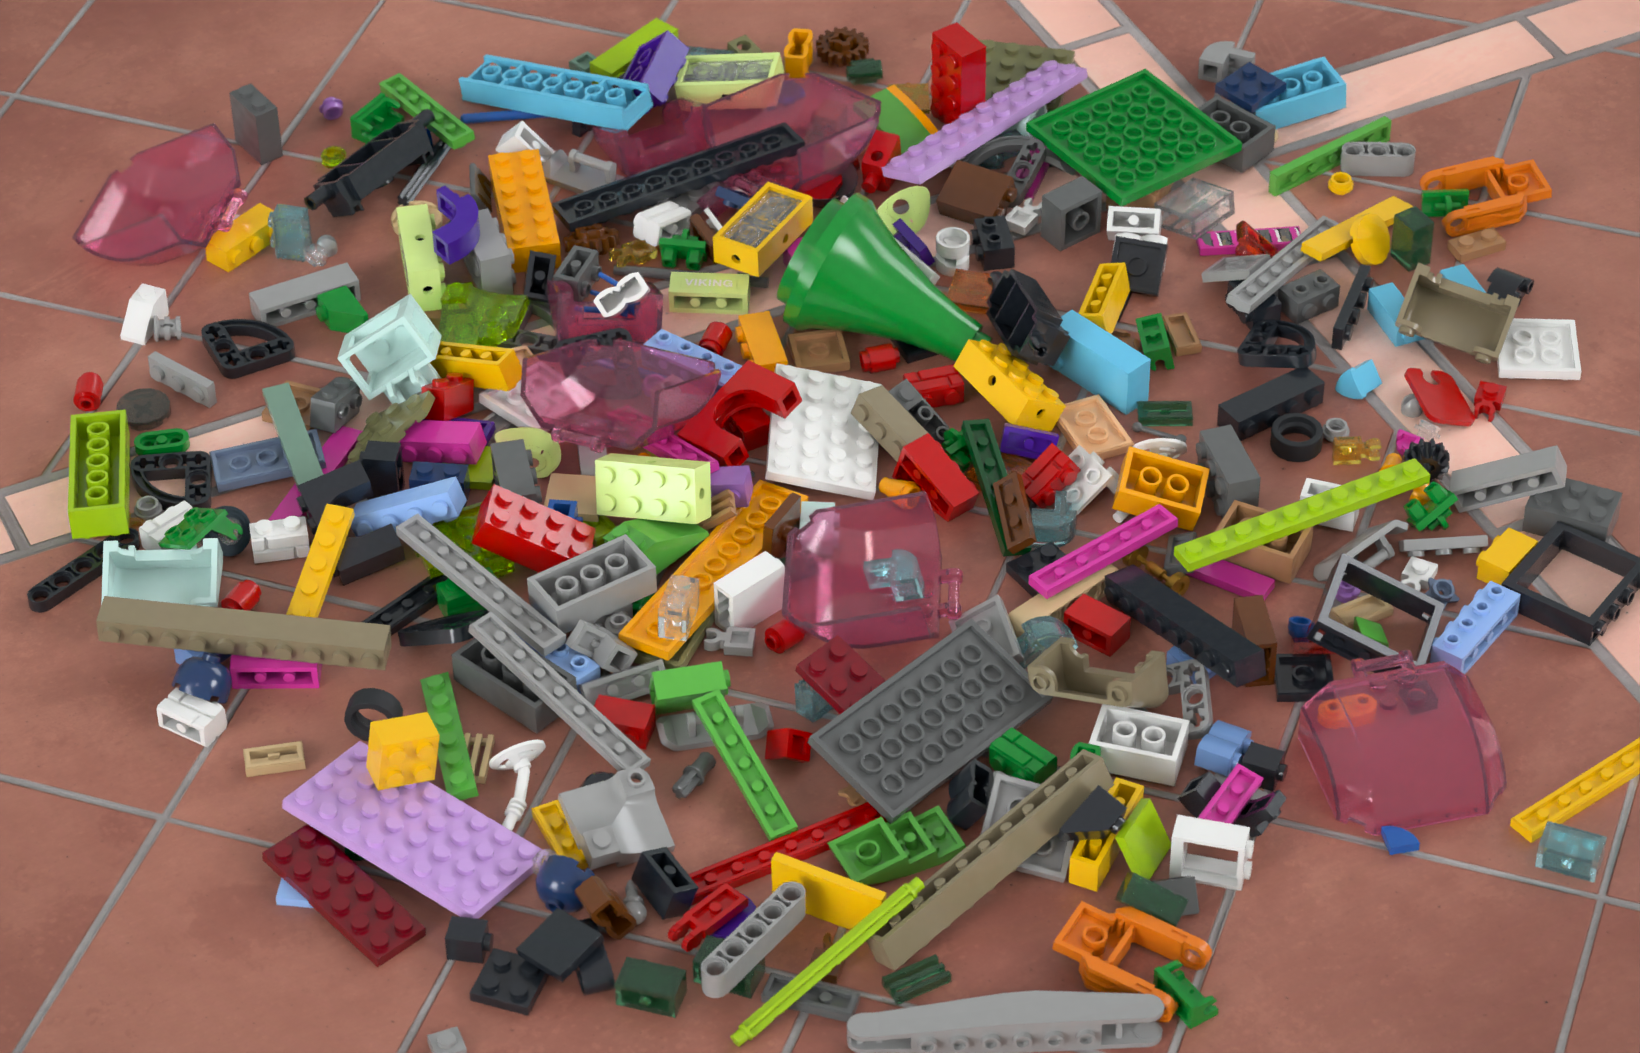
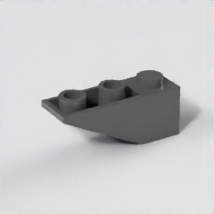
M907 378L888 391L934 440L940 444L944 442V432L950 429L949 426Z

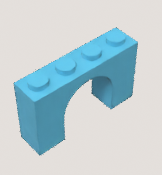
M1464 264L1440 270V274H1443L1442 278L1485 292ZM1392 282L1369 288L1367 310L1395 347L1426 339L1415 334L1414 337H1408L1398 332L1399 328L1395 323L1403 304L1404 296Z

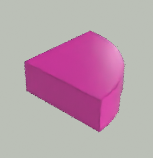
M1399 429L1396 436L1397 451L1403 456L1405 449H1409L1410 443L1419 444L1422 437Z

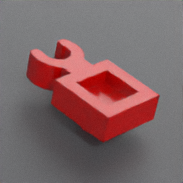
M1480 381L1474 397L1475 419H1478L1479 414L1485 413L1489 415V422L1494 420L1495 410H1501L1507 386Z

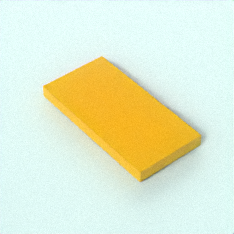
M778 852L771 858L772 893L786 882L800 883L805 888L806 914L851 930L886 900V892Z

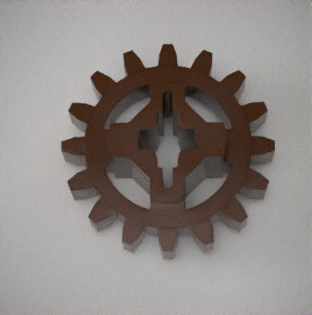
M835 27L833 32L825 30V35L820 34L819 40H816L817 57H821V62L829 61V66L838 64V68L842 66L851 67L853 62L860 64V59L866 60V55L869 54L868 37H864L863 32L856 33L855 28L851 31H848L847 27L843 29Z
M602 224L578 227L575 229L576 232L574 234H567L566 237H563L565 252H570L573 246L576 245L597 250L598 255H605L608 253L609 248H616V245H620L619 230L603 228Z

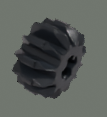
M1421 438L1419 444L1411 442L1409 449H1405L1403 454V462L1415 458L1430 474V483L1434 479L1442 480L1444 473H1448L1450 468V454L1448 450H1445L1443 442L1435 444L1433 438L1429 442H1425Z

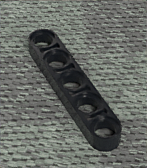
M129 528L128 534L110 535L33 586L27 593L29 608L38 613L46 612L100 577L103 573V558L99 556L103 554L104 541H118L119 548L127 550L129 545H134L136 550H139L141 545L138 531ZM124 539H133L130 543H121ZM80 568H91L87 572H78ZM60 582H69L68 585L63 587L56 586ZM40 596L48 597L44 601H34L35 598Z

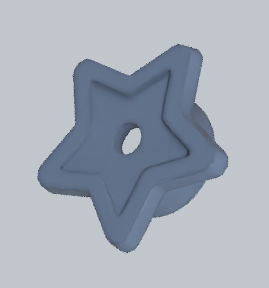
M1431 577L1428 579L1429 590L1425 595L1445 604L1444 609L1447 603L1459 601V597L1455 594L1452 580H1435Z

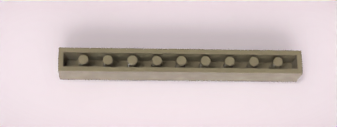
M104 596L96 620L99 641L376 670L386 669L392 646L390 625Z
M1084 749L926 880L924 882L925 888L917 894V898L896 916H893L887 924L867 940L875 960L894 971L904 965L917 951L925 947L930 940L943 929L949 927L962 913L970 909L975 902L988 891L994 889L1001 880L1014 872L1020 864L1032 854H1035L1052 837L1057 835L1063 824L1098 785L1106 791L1113 787L1114 783L1103 758Z

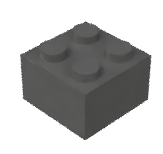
M1081 176L1042 195L1041 237L1061 252L1099 233L1101 228L1102 191Z

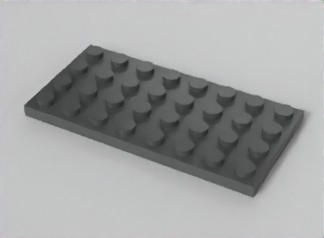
M970 619L812 734L808 744L892 824L957 775L972 760L978 759L989 750L990 744L998 737H1002L1003 733L1011 727L1016 730L1048 706L1053 696L1037 693L1030 685L1028 672L974 620Z

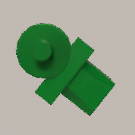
M1422 190L1421 216L1445 217L1452 211L1463 209L1464 206H1468L1469 190Z
M683 228L682 235H673L672 238L660 237L659 248L663 267L674 268L676 267L677 259L686 260V268L699 271L703 261L707 262L706 241H699V237L690 236V229Z
M950 428L944 432V442L941 445L945 449L944 452L951 460L958 464L960 471L964 473L971 466L972 460L967 456L969 451L962 430L958 432L956 429Z
M1433 481L1424 489V492L1430 499L1426 504L1422 505L1418 499L1414 498L1403 507L1409 517L1406 521L1419 532L1425 527L1432 531L1438 525L1443 530L1449 528V524L1445 520L1453 514L1449 507L1459 500L1454 493Z

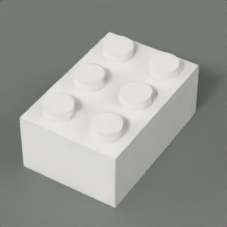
M1102 704L1089 744L1100 746L1101 757L1109 773L1175 786L1188 746L1189 720Z

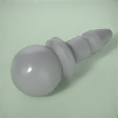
M629 880L625 887L626 897L623 902L636 919L638 925L645 920L647 910L644 906L643 898L638 895L637 886L632 880Z

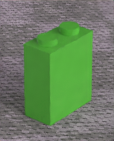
M722 661L652 672L649 693L651 704L655 705V715L694 709L692 700L717 689L725 697L728 694V687L731 686L728 669L723 670Z

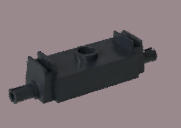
M424 109L411 120L397 123L390 129L384 130L320 177L318 182L313 185L315 191L304 198L307 208L316 210L324 203L333 217L354 215L355 212L364 210L361 204L363 198L375 189L384 187L392 182L394 175L403 168L427 163L425 156L434 155L425 127L435 121L433 112L429 109Z
M1012 268L1010 272L1004 270L1003 273L993 271L990 274L991 278L988 277L992 293L986 301L989 306L986 315L1011 355L1036 366L1038 363L1054 366L1070 339L1069 332L1060 326L1063 319L1036 279Z

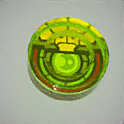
M338 146L328 147L321 153L323 166L333 169L347 158L346 151Z

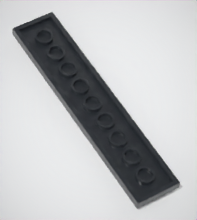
M786 122L551 203L553 213L570 232H576L575 229L578 227L606 223L611 218L631 214L634 210L645 206H654L659 201L668 198H677L682 193L691 190H700L705 185L725 181L733 175L748 173L753 168L771 165L776 160L785 157H794L799 152L806 150L805 141Z

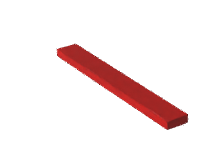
M867 802L690 873L688 875L699 887L692 905L701 902L725 883L733 888H737L771 874V858L776 852L803 861L830 850L829 842L879 817H882L885 823L888 821Z

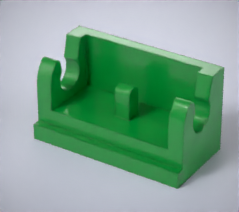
M384 93L377 95L350 117L352 138L366 144L384 130L390 129L397 123L405 122L404 116L399 112H395L392 108L399 109L401 104L396 100L386 97Z
M1157 313L1135 319L1143 353L1151 359L1150 368L1156 371L1155 362L1157 360H1164L1167 370L1174 369L1162 314Z
M1179 960L1172 961L1162 967H1156L1153 979L1154 988L1167 993L1175 1002H1178V1009L1175 1014L1190 1029L1218 1015L1219 1009L1212 1005L1217 1000L1213 996L1204 997L1184 976L1185 973L1182 970L1174 971L1183 966Z

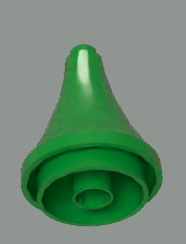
M855 193L845 203L834 198L821 210L795 250L777 291V299L786 304L783 322L796 330L849 331L902 341L937 353L955 362L968 339L975 341L984 339L990 343L993 339L981 332L983 329L981 323L964 312L934 286L898 244L878 214L873 201L860 193Z

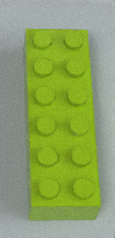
M126 410L71 415L68 517L72 539H89L98 536L128 534L130 433Z

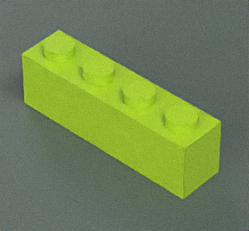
M655 18L590 62V73L618 78L627 71L639 46L667 30L678 38V29Z

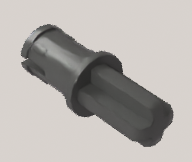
M702 752L692 765L684 768L683 775L672 787V791L676 794L675 797L678 799L682 797L687 798L696 786L703 784L705 776L716 764V759L712 754Z

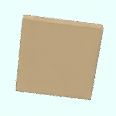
M551 473L544 506L548 507L549 499L577 501L578 517H583V521L598 522L600 515H597L595 476Z

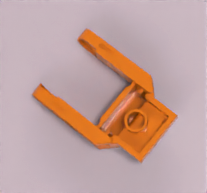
M1491 156L1429 171L1421 177L1419 185L1422 190H1472L1487 187V192L1492 200L1464 206L1463 209L1452 211L1445 218H1442V225L1447 234L1452 237H1459L1491 227L1496 228L1520 222L1527 212V203L1552 198V189L1535 161L1531 159L1508 165L1504 164V159ZM1440 181L1436 187L1428 188L1431 182ZM1462 219L1459 225L1450 226L1454 220Z
M1081 901L1054 940L1052 950L1080 962L1079 973L1086 988L1094 992L1153 994L1163 1001L1166 1008L1162 1017L1156 1021L1163 1023L1170 1021L1178 1009V1002H1175L1167 993L1154 988V984L1118 968V965L1130 949L1131 943L1134 942L1173 961L1179 960L1183 966L1190 969L1202 970L1212 956L1211 947L1204 940L1132 906L1117 908L1115 913L1109 914ZM1189 949L1196 951L1200 957L1192 954Z

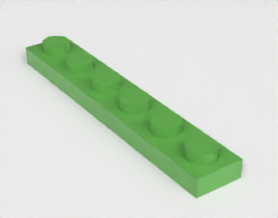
M401 73L379 83L381 92L399 102L401 108L412 117H415L424 109L431 110L435 116V121L426 128L452 149L464 147L467 143L475 140L474 131Z
M1383 116L1270 171L1268 192L1276 197L1339 166L1342 146L1347 142L1390 141L1392 120Z
M445 672L420 679L428 714L440 735L438 758L446 792L460 801L479 796L449 673Z
M717 689L692 700L694 710L769 842L797 831L798 826L720 690Z

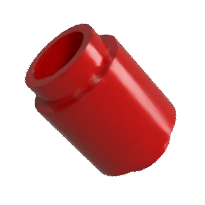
M711 322L704 332L699 346L722 356L733 336L732 331L723 322Z
M891 343L866 347L864 351L859 352L862 371H869L870 374L896 369V363H900L898 348L893 347Z
M86 372L78 378L73 402L78 409L94 411L100 406L104 385L98 374Z
M248 579L238 582L221 601V607L251 611L260 601L261 589L255 582Z
M787 616L765 630V644L771 651L781 654L804 639V636L807 634V626L799 616Z

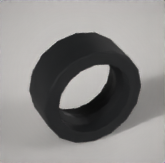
M1289 413L1282 415L1272 424L1271 449L1279 458L1286 461H1309L1321 452L1323 428L1319 421L1307 414ZM1298 433L1306 435L1310 439L1295 442L1285 439L1283 436Z
M363 688L356 691L349 699L344 722L347 729L354 736L369 742L370 722L374 721L364 717L358 710H377L388 719L402 717L403 708L395 696L387 691L377 688Z

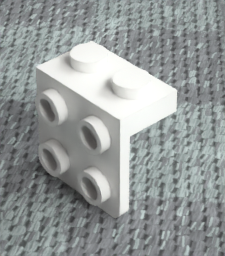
M1079 445L1068 457L1081 471L1077 474L1075 482L1066 486L1058 494L1057 499L1073 515H1078L1105 487L1115 495L1119 474L1109 466L1106 470L1102 466L1105 462L1094 451L1089 454Z

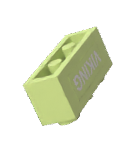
M671 272L668 291L669 312L748 314L750 274Z

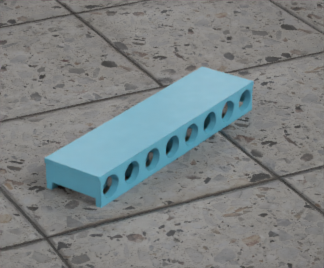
M487 54L483 56L484 63L469 77H460L458 79L463 101L621 131H628L653 106L649 86L646 83ZM531 70H535L538 73H531ZM613 85H617L620 88H613ZM633 89H638L642 93L636 97Z

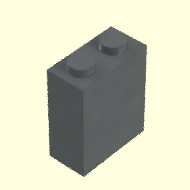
M251 83L229 92L235 141L261 165L282 157L283 151L277 107Z

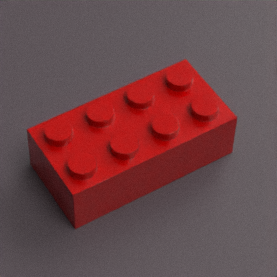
M957 22L932 32V85L930 87L932 100L930 110L931 114L944 125L959 119L960 115L970 112L976 108V105L985 102L986 46Z
M493 484L480 505L471 544L540 573L591 550L596 528Z

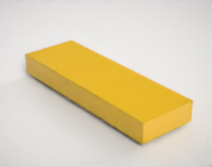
M558 799L531 808L532 816L553 854L563 855L578 861L577 867L581 870L589 868L582 849L578 850Z

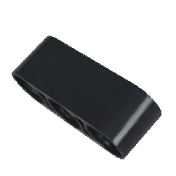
M592 918L579 920L599 932L598 926ZM602 943L575 969L584 996L615 989L612 967Z

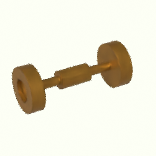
M1146 545L1122 558L1123 564L1127 567L1130 565L1137 567L1142 564L1145 565L1146 571L1160 581L1165 580V585L1181 596L1186 593L1190 585V578L1184 573L1176 572L1169 577L1167 576V571L1155 562L1147 561L1149 549Z

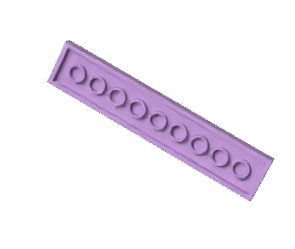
M1054 60L1044 62L1035 71L1028 72L1024 78L1011 83L1005 90L995 93L986 102L976 105V108L960 115L959 119L944 125L940 131L927 136L921 143L909 147L908 151L902 155L892 158L885 167H881L883 176L919 185L1088 78L1086 68L1077 67L1074 64H1061Z

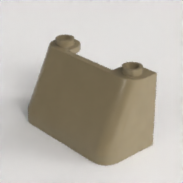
M1418 263L1395 323L1399 328L1398 332L1408 337H1414L1415 334L1476 356L1475 360L1483 364L1490 365L1491 361L1496 362L1520 299L1507 294L1506 299L1501 298L1499 300V294L1494 293L1490 295L1442 278L1443 274L1438 273L1434 277L1435 274L1429 272L1431 267Z
M1060 637L1027 666L1031 687L1037 693L1134 708H1157L1168 698L1165 652L1151 650L1146 655L1145 662H1139L1134 666L1135 674L1090 667L1088 654H1079L1074 649V638Z

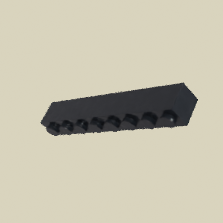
M1130 565L1105 575L1106 587L1104 593L1108 602L1151 629L1173 646L1196 659L1235 687H1240L1266 676L1265 657L1262 648L1137 566Z

